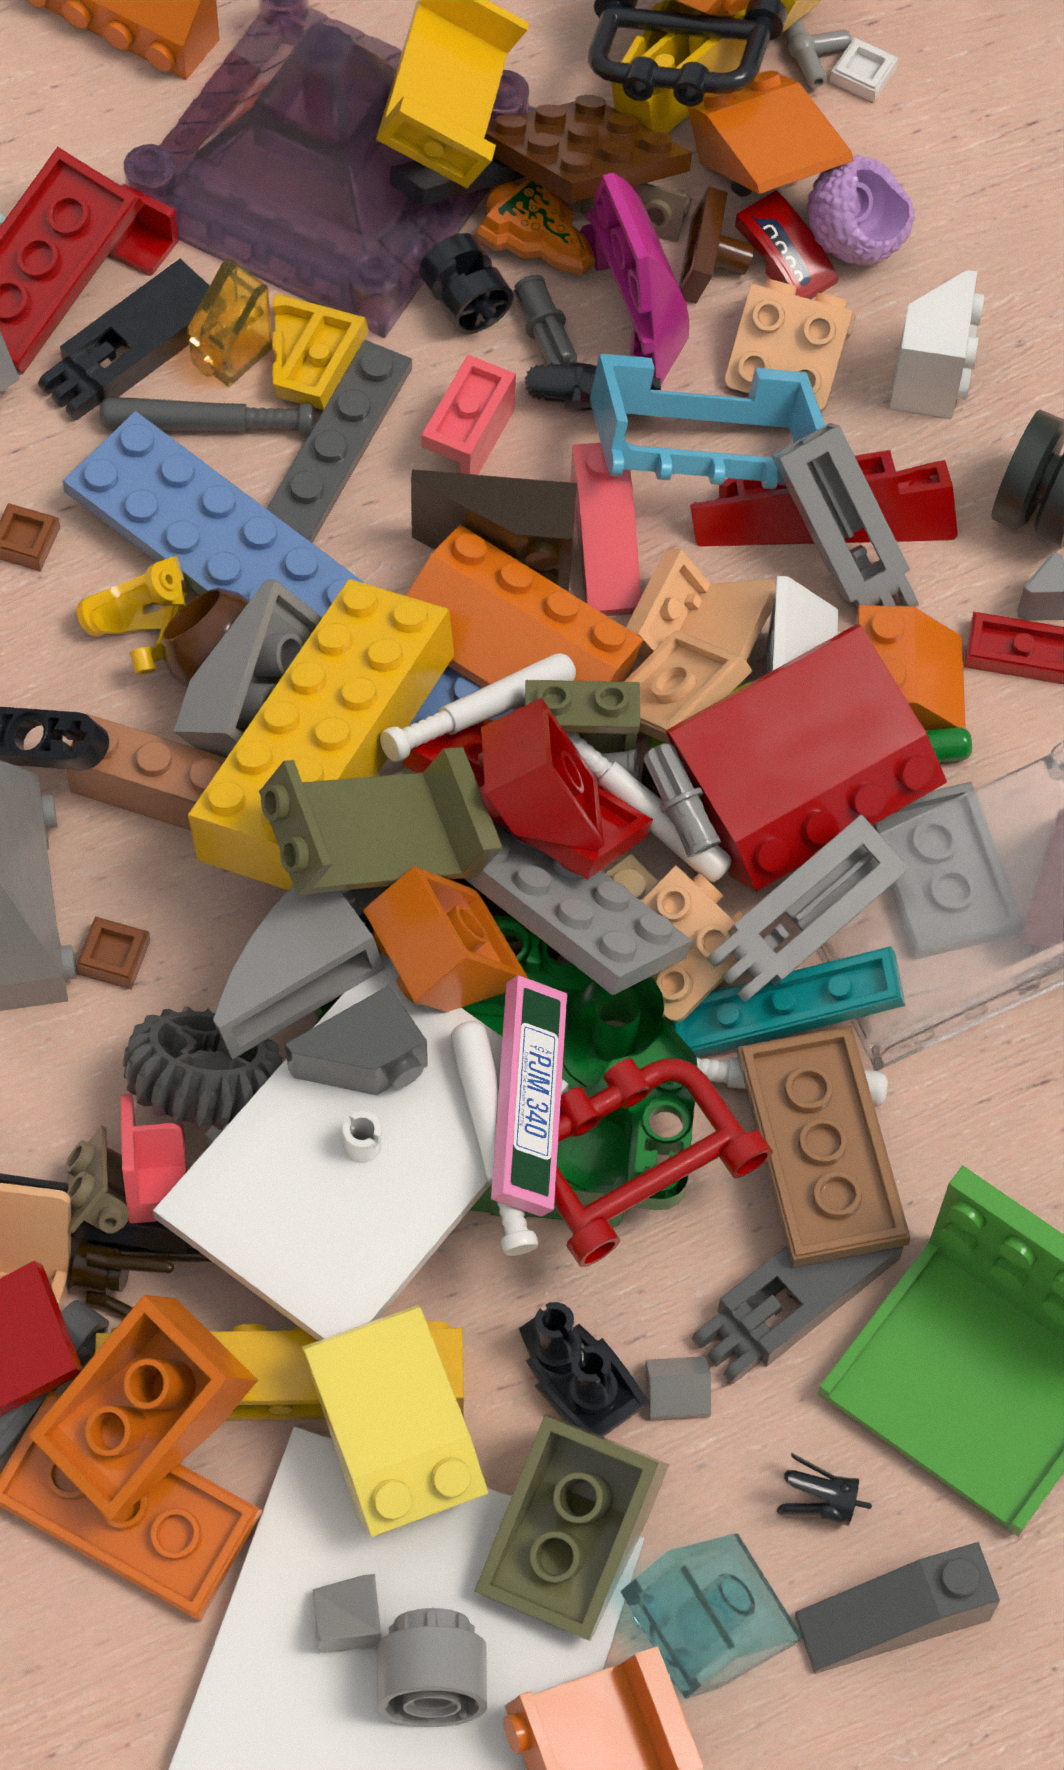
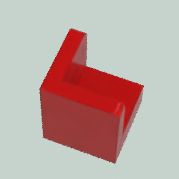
M123 183L121 186L140 197L144 206L108 256L151 276L179 242L176 211L172 207Z

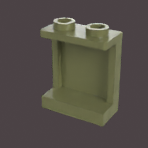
M525 680L524 706L542 698L566 733H577L580 738L586 740L587 744L593 746L601 754L626 752L636 749L637 733L640 731V682Z

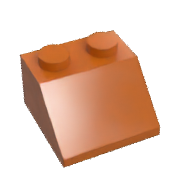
M859 605L855 625L859 624L863 627L924 730L964 727L966 729L962 636L916 607Z
M413 866L363 909L374 929L371 934L374 937L377 948L386 957L391 959L400 975L397 977L398 987L405 997L416 1005L423 1004L449 1012L506 993V983L517 975L528 979L477 890Z

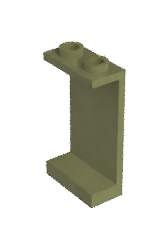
M463 747L443 749L423 773L302 782L294 760L283 761L259 791L263 814L270 821L280 848L282 865L289 873L297 895L391 886L413 866L449 880L477 877L503 849L489 811L486 809L481 798L479 786Z

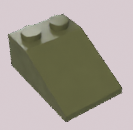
M544 1415L474 1592L591 1641L647 1523L669 1464L559 1418Z

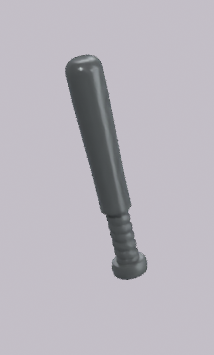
M108 397L102 401L100 407L101 424L108 430H116L136 411L162 431L246 432L247 428H280L283 430H299V435L309 436L313 429L314 416L313 405L309 403H302L299 405V409L292 410L290 408L247 407V404Z

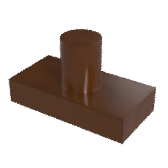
M708 186L692 214L679 283L684 300L695 304L713 277L715 266L745 275L754 252V245L721 235L728 192Z

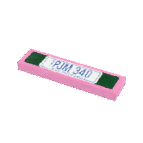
M517 975L506 983L491 1200L542 1217L554 1210L567 993Z

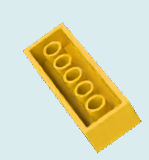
M348 579L189 812L188 818L197 860L289 890L293 883L289 873L282 865L280 848L270 821L263 814L261 796L259 794L260 789L281 763L288 760H294L302 782L376 777L388 759L381 746V733L392 726L403 729L410 725L454 657L449 609Z

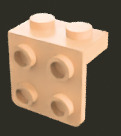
M767 279L765 287L751 283L725 375L727 386L733 390L749 394L755 368L807 372L820 411L824 410L828 404L846 336H851L856 318L855 313L852 310L845 309L847 300L839 297L817 293L816 299L811 300L796 296V286L780 281Z
M683 549L665 550L626 628L644 639L638 653L644 661L675 630L740 655L747 661L766 620L771 614L776 582L773 579L711 584Z
M677 865L641 900L657 914L667 918L675 928L693 941L686 959L651 976L662 992L664 1015L673 1022L685 1020L724 980L722 975L738 962L732 953L723 963L715 967L706 958L731 937L727 931L744 916L738 911L731 918L717 905L723 898V895L701 873H698L691 880Z
M0 1183V1278L34 1260L44 1266L62 1312L71 1282V1232L68 1231L71 1221V1198L66 1192L61 1190Z

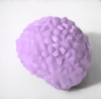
M855 155L852 162L821 172L813 184V190L809 192L808 196L809 225L815 236L814 239L821 245L825 253H832L836 259H842L844 262L855 263L856 265L880 263L884 259L889 258L893 252L898 251L901 244L910 237L912 222L915 220L913 203L907 192L894 179L893 173L889 172V169L876 159Z

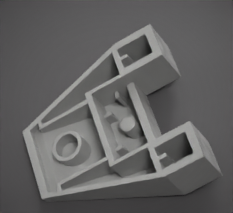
M1 760L0 1011L67 1002L66 980L77 979L72 945L61 946L56 923L47 828L58 827L53 793L42 795L37 773Z

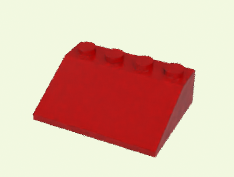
M859 624L848 628L665 731L671 745L675 747L694 789L701 788L703 795L699 798L710 823H712L717 836L721 840V843L718 845L730 855L732 860L731 866L728 869L730 876L755 891L764 888L802 866L861 814L871 825H874L947 783L926 731L863 627Z

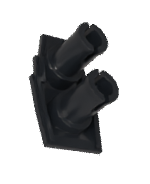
M559 1302L545 1304L546 1310L543 1311L540 1308L533 1319L519 1328L520 1335L530 1356L526 1363L538 1380L535 1388L566 1422L604 1437L649 1405V1401L628 1369L603 1338L597 1341L580 1324L574 1327V1315L565 1304Z

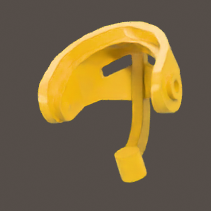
M178 556L156 562L149 566L146 573L107 590L81 599L77 605L76 612L79 624L91 636L98 637L104 634H126L143 630H161L159 638L153 647H141L130 651L134 674L137 676L156 671L155 662L163 658V631L174 616L185 607L184 599L188 590ZM156 603L161 606H167L151 613H145V607L150 604Z

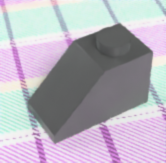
M389 985L285 1044L288 1070L294 1078L378 1095L390 1087L400 1089L411 1084L422 1074L424 1068L428 1066L427 1040Z

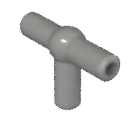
M801 19L784 31L789 42V53L798 61L808 85L812 88L822 86L827 80V75L817 55L846 50L852 42L851 35L847 30L813 35L807 34Z

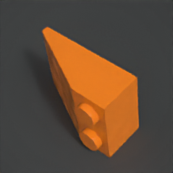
M778 71L758 73L754 81L740 91L730 94L705 93L703 101L699 105L687 106L700 164L758 194L853 161L852 152L801 84L779 74Z
M143 1295L34 1428L29 1437L110 1521H116L214 1433L256 1384L258 1379L176 1298Z

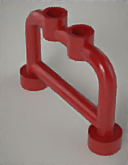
M627 1058L616 1063L604 1074L603 1080L608 1087L589 1098L582 1087H575L561 1095L558 1143L570 1136L578 1137L587 1133L603 1117L621 1107L629 1108L638 1104L650 1094L652 1089L667 1082H676L683 1085L715 1130L712 1134L585 1207L556 1166L554 1206L573 1233L566 1246L580 1267H586L600 1261L619 1245L620 1238L608 1222L614 1217L718 1157L731 1176L736 1179L753 1172L772 1155L773 1150L760 1131L753 1130L748 1133L744 1131L711 1081L696 1065L682 1059L664 1058L639 1069L632 1058Z

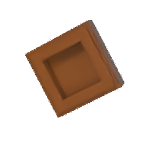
M8 503L0 519V560L41 571L60 530L59 518Z
M95 916L76 963L77 974L132 990L150 943L149 931Z

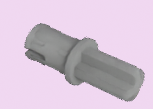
M665 743L645 753L644 762L664 802L660 806L661 812H668L680 836L687 857L701 854L721 843L699 798L703 795L701 788L694 789L675 747Z

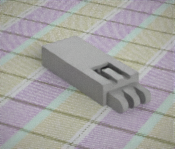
M829 423L772 454L771 456L841 598L850 603L854 602L857 609L859 605H877L878 603L880 606H896L892 596L898 593L904 606L917 607L919 605L918 600L904 574L910 571V568L840 425ZM864 528L879 560L871 564L866 555L868 552L864 546L859 545L849 550L844 538H851L855 532Z
M861 814L739 919L727 931L731 937L706 959L715 967L723 963L730 953L734 955L738 962L724 973L722 977L730 985L746 970L754 979L743 985L737 993L746 1002L769 981L775 986L779 984L910 868ZM785 912L802 932L776 954L773 949L790 935L787 930L779 924L764 939L759 933Z

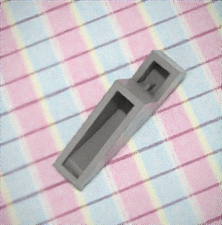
M292 886L273 906L252 934L235 963L213 1019L225 1049L232 1060L385 969L374 937L359 916L364 914L363 909L390 886L297 895L294 886Z

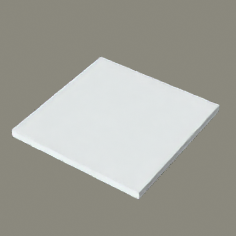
M293 1427L169 1770H527L522 1753L515 1754L506 1738L503 1719L508 1715L504 1706L526 1692L531 1691L534 1695L604 1670L643 1547L644 1538L639 1537L591 1641H588L474 1592L511 1500V1495L487 1488L489 1494L371 1538L357 1517L332 1439ZM375 1574L381 1639L389 1634V1626L394 1623L399 1615L411 1610L443 1608L454 1610L467 1616L469 1622L475 1626V1634L482 1637L486 1642V1712L472 1721L444 1727L403 1725L381 1716L377 1711V1647L319 1653L313 1589L361 1575Z

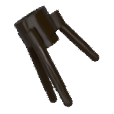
M81 1242L73 1261L71 1286L73 1289L87 1292L86 1305L105 1308L125 1318L133 1307L112 1297L111 1293L112 1291L122 1292L124 1290L129 1270L169 1274L173 1272L174 1265L168 1261H212L196 1249L188 1248L187 1254L175 1252L158 1254L142 1247H123L113 1244L98 1245Z

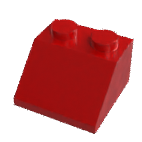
M542 698L481 727L483 752L478 754V760L484 773V785L480 787V795L492 817L497 818L501 816L512 833L517 836L591 851L604 846L598 780Z

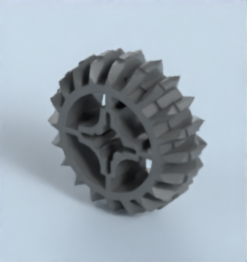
M188 1006L184 1007L182 1012L163 1009L160 1016L155 1014L147 1015L144 1023L134 1026L133 1034L129 1037L128 1047L125 1048L123 1067H125L123 1077L127 1079L126 1090L137 1096L138 1104L152 1106L153 1115L171 1116L174 1118L175 1124L182 1121L194 1123L198 1129L202 1124H206L223 1130L224 1126L235 1118L282 1064L283 1057L279 1055V1044L268 1038L232 1060L213 1021L215 1013H212L209 1007L205 1012L193 1011Z

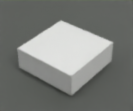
M854 37L831 71L830 83L874 103L897 70L899 58Z

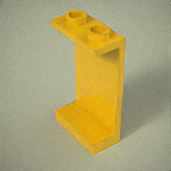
M418 0L376 140L468 188L492 161L496 145L484 139L507 55L527 32L529 22L489 0Z

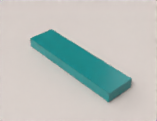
M892 946L794 970L776 986L769 981L746 1002L737 994L746 983L712 991L685 1020L681 1022L672 1021L675 1032L692 1049L695 1056L700 1058L741 1046L752 1045L906 1006L896 953Z

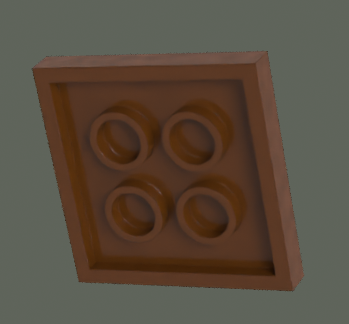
M581 95L575 101L561 105H541L536 108V111L521 115H500L496 117L495 121L488 123L484 138L496 145L493 158L570 203L594 197L601 178L605 174L614 173L625 179L633 187L690 172L692 152L673 142L671 136L653 131L639 123L637 117L619 112L607 105L603 98L594 95Z

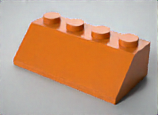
M27 0L36 7H45L66 18L70 24L77 28H86L107 39L114 47L120 50L127 49L148 60L157 69L169 71L185 80L188 79L220 40L217 0Z
M459 525L434 550L406 594L408 597L449 609L454 657L448 666L482 688L557 653L565 654L573 661L576 669L574 681L624 682L631 673L644 640L462 525Z

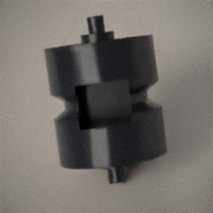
M459 233L443 239L426 253L420 263L419 274L435 299L440 301L441 308L459 333L474 334L494 325L508 312L513 303V291L499 270L492 266L490 257L478 239L470 233Z

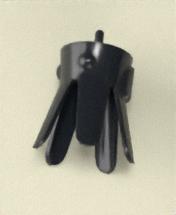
M791 1452V1457L829 1479L796 1470H787L784 1473L786 1482L794 1488L826 1500V1503H785L777 1508V1513L781 1516L819 1517L822 1520L849 1526L855 1506L867 1509L872 1508L871 1503L856 1500L859 1478L835 1476Z

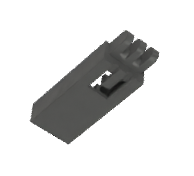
M786 1246L721 1297L718 1307L719 1314L702 1326L693 1335L692 1340L699 1348H703L717 1336L723 1339L722 1342L710 1351L707 1357L715 1366L723 1363L734 1353L739 1357L723 1373L727 1380L733 1384L760 1362H763L766 1367L769 1366L900 1260L904 1246L792 1268ZM786 1288L787 1295L790 1298L794 1296L802 1306L771 1330L765 1321L773 1314L776 1316L781 1312L783 1305L775 1296Z

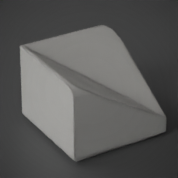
M375 1574L361 1575L313 1589L319 1653L377 1647L378 1642L381 1640V1628Z

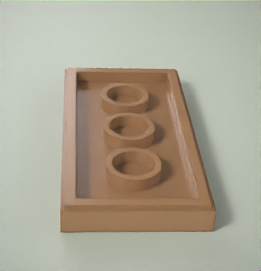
M852 1026L738 1047L737 1056L756 1130L760 1131L773 1150L772 1155L765 1164L792 1268L909 1245L911 1236Z

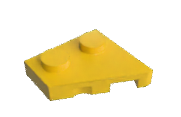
M276 293L272 299V307L275 313L273 386L276 396L299 404L309 403L313 405V408L324 410L369 332L366 318Z

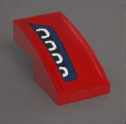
M778 190L736 214L735 228L767 261L765 274L771 280L796 286L795 295L807 299L816 297L817 293H822L838 283L839 276L823 248L815 241V236Z

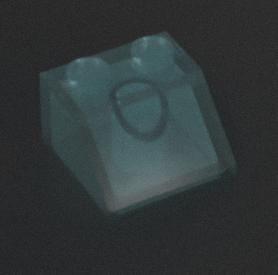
M738 1533L668 1550L620 1591L632 1611V1617L636 1625L647 1635L653 1647H659L671 1682L679 1688L685 1699L722 1688L803 1639Z

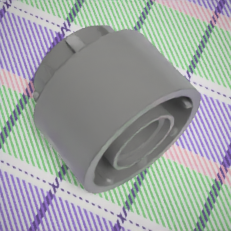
M443 1608L416 1609L399 1615L394 1623L389 1626V1634L384 1636L377 1645V1711L379 1714L390 1721L417 1727L458 1725L483 1715L487 1710L486 1642L482 1637L475 1634V1626L469 1622L467 1616L460 1612Z

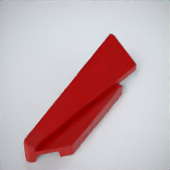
M890 450L855 455L896 542L948 541L957 538L958 530L953 484L945 460L896 471ZM727 478L722 485H719V498L699 503L694 502L690 505L695 541L700 547L815 544L785 483L778 482L776 489H764L761 481ZM864 528L855 532L853 537L844 538L846 543L871 542Z

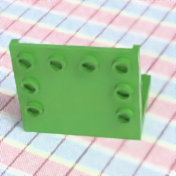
M962 1165L948 1184L929 1242L822 1382L818 1395L1018 1537L1064 1474V1234Z

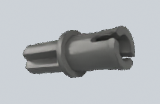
M530 275L519 280L514 286L515 290H513V293L527 319L526 332L530 338L537 341L547 366L569 367V361L577 362V354L564 328L566 317L562 310L556 309L544 278L540 275Z

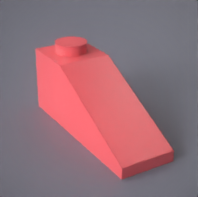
M601 443L572 445L570 482L577 483L575 521L586 603L606 616L633 614L641 599V585L630 470L623 469L622 476H610Z

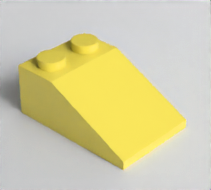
M419 1305L302 1347L357 1517L371 1538L489 1494L470 1433Z

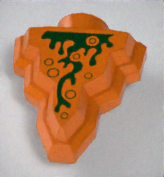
M529 178L522 184L511 181L497 185L493 189L485 205V211L488 214L475 233V237L480 242L496 252L508 249L522 259L540 257L555 269L581 276L595 266L596 259L586 236L572 225L573 210L563 201V198Z

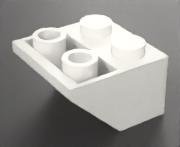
M966 270L908 304L889 409L952 419L956 399H967L971 370L974 369L979 337H976L977 326L980 325L985 294L975 293L978 271Z

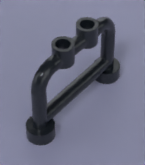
M595 0L594 11L600 19L588 50V64L593 73L603 80L623 84L624 93L633 100H648L652 96L654 88L657 87L674 89L673 95L682 105L697 106L703 101L705 93L730 94L744 89L754 81L759 73L768 41L778 38L783 31L787 18V9L780 0H751L747 6L744 18L738 19L636 8L638 0ZM618 27L747 41L740 65L734 71L727 73L709 72L706 66L698 62H687L679 69L660 67L653 59L644 56L636 57L630 63L616 62L608 58Z

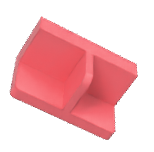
M467 354L421 434V447L460 462V473L478 475L514 412L516 373Z
M123 1094L120 1095L122 1171L126 1204L129 1211L128 1220L129 1224L155 1222L157 1220L154 1218L153 1210L187 1172L184 1124L162 1123L136 1126L133 1095Z

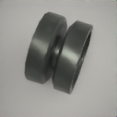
M1039 409L1027 425L1010 460L999 487L991 517L992 520L1017 530L1029 521L1038 503H1041L1034 524L1036 538L1062 549L1064 547V453L1063 455H1060L1064 445V419Z

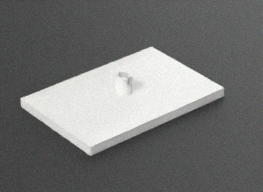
M381 951L379 954L385 969L343 993L314 1027L389 985L427 1040L428 1066L424 1068L422 1074L414 1082L403 1088L394 1089L390 1087L378 1095L296 1079L288 1070L286 1058L153 1210L154 1218L318 1341L379 1319L491 1185L487 1179L480 1146L451 1041L452 1031L459 1024L470 1021L483 1023L462 1008L444 1012L423 1004L416 1005L412 1003L398 987L397 977L400 975L391 959L386 957ZM483 1024L487 1030L499 1082L502 1036ZM562 1080L561 1095L568 1091L569 1084Z

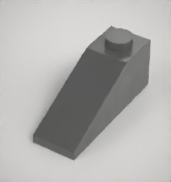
M975 1542L914 1561L795 1612V1618L814 1673L817 1674L990 1621L1000 1602V1598L980 1544Z

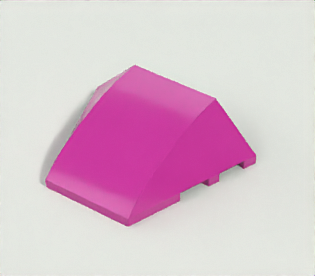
M614 173L605 174L602 176L594 195L595 209L588 210L587 219L591 224L583 225L580 232L586 236L596 259L595 270L600 271L610 268L632 320L630 355L652 358L655 368L653 376L661 378L662 384L689 338L687 304L640 196L625 179Z

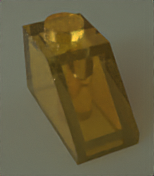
M229 257L219 267L188 326L190 359L203 375L207 377L214 376L226 386L231 387L272 350L268 286Z

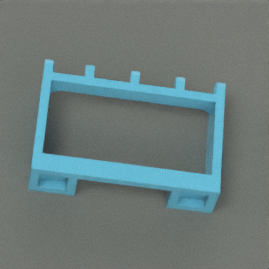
M599 353L590 403L610 476H622L623 469L655 472L658 480H670L673 473L708 476L710 484L722 485L725 478L761 481L764 489H776L778 482L784 483L772 457L632 445L625 440L628 425L626 414L789 428L793 442L825 426L807 372L755 368L748 398L650 390L655 371L652 358Z

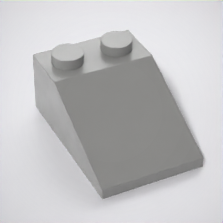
M266 579L191 678L173 732L197 749L227 758L322 617L276 579Z

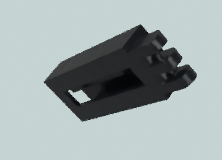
M178 259L60 346L62 361L41 376L38 386L46 394L53 392L52 400L60 407L66 406V413L72 419L78 420L102 403L104 399L121 396L225 318L224 298L183 260ZM123 345L124 347L129 346L132 348L115 360V350ZM107 358L111 362L115 360L106 368H103L100 365V363Z

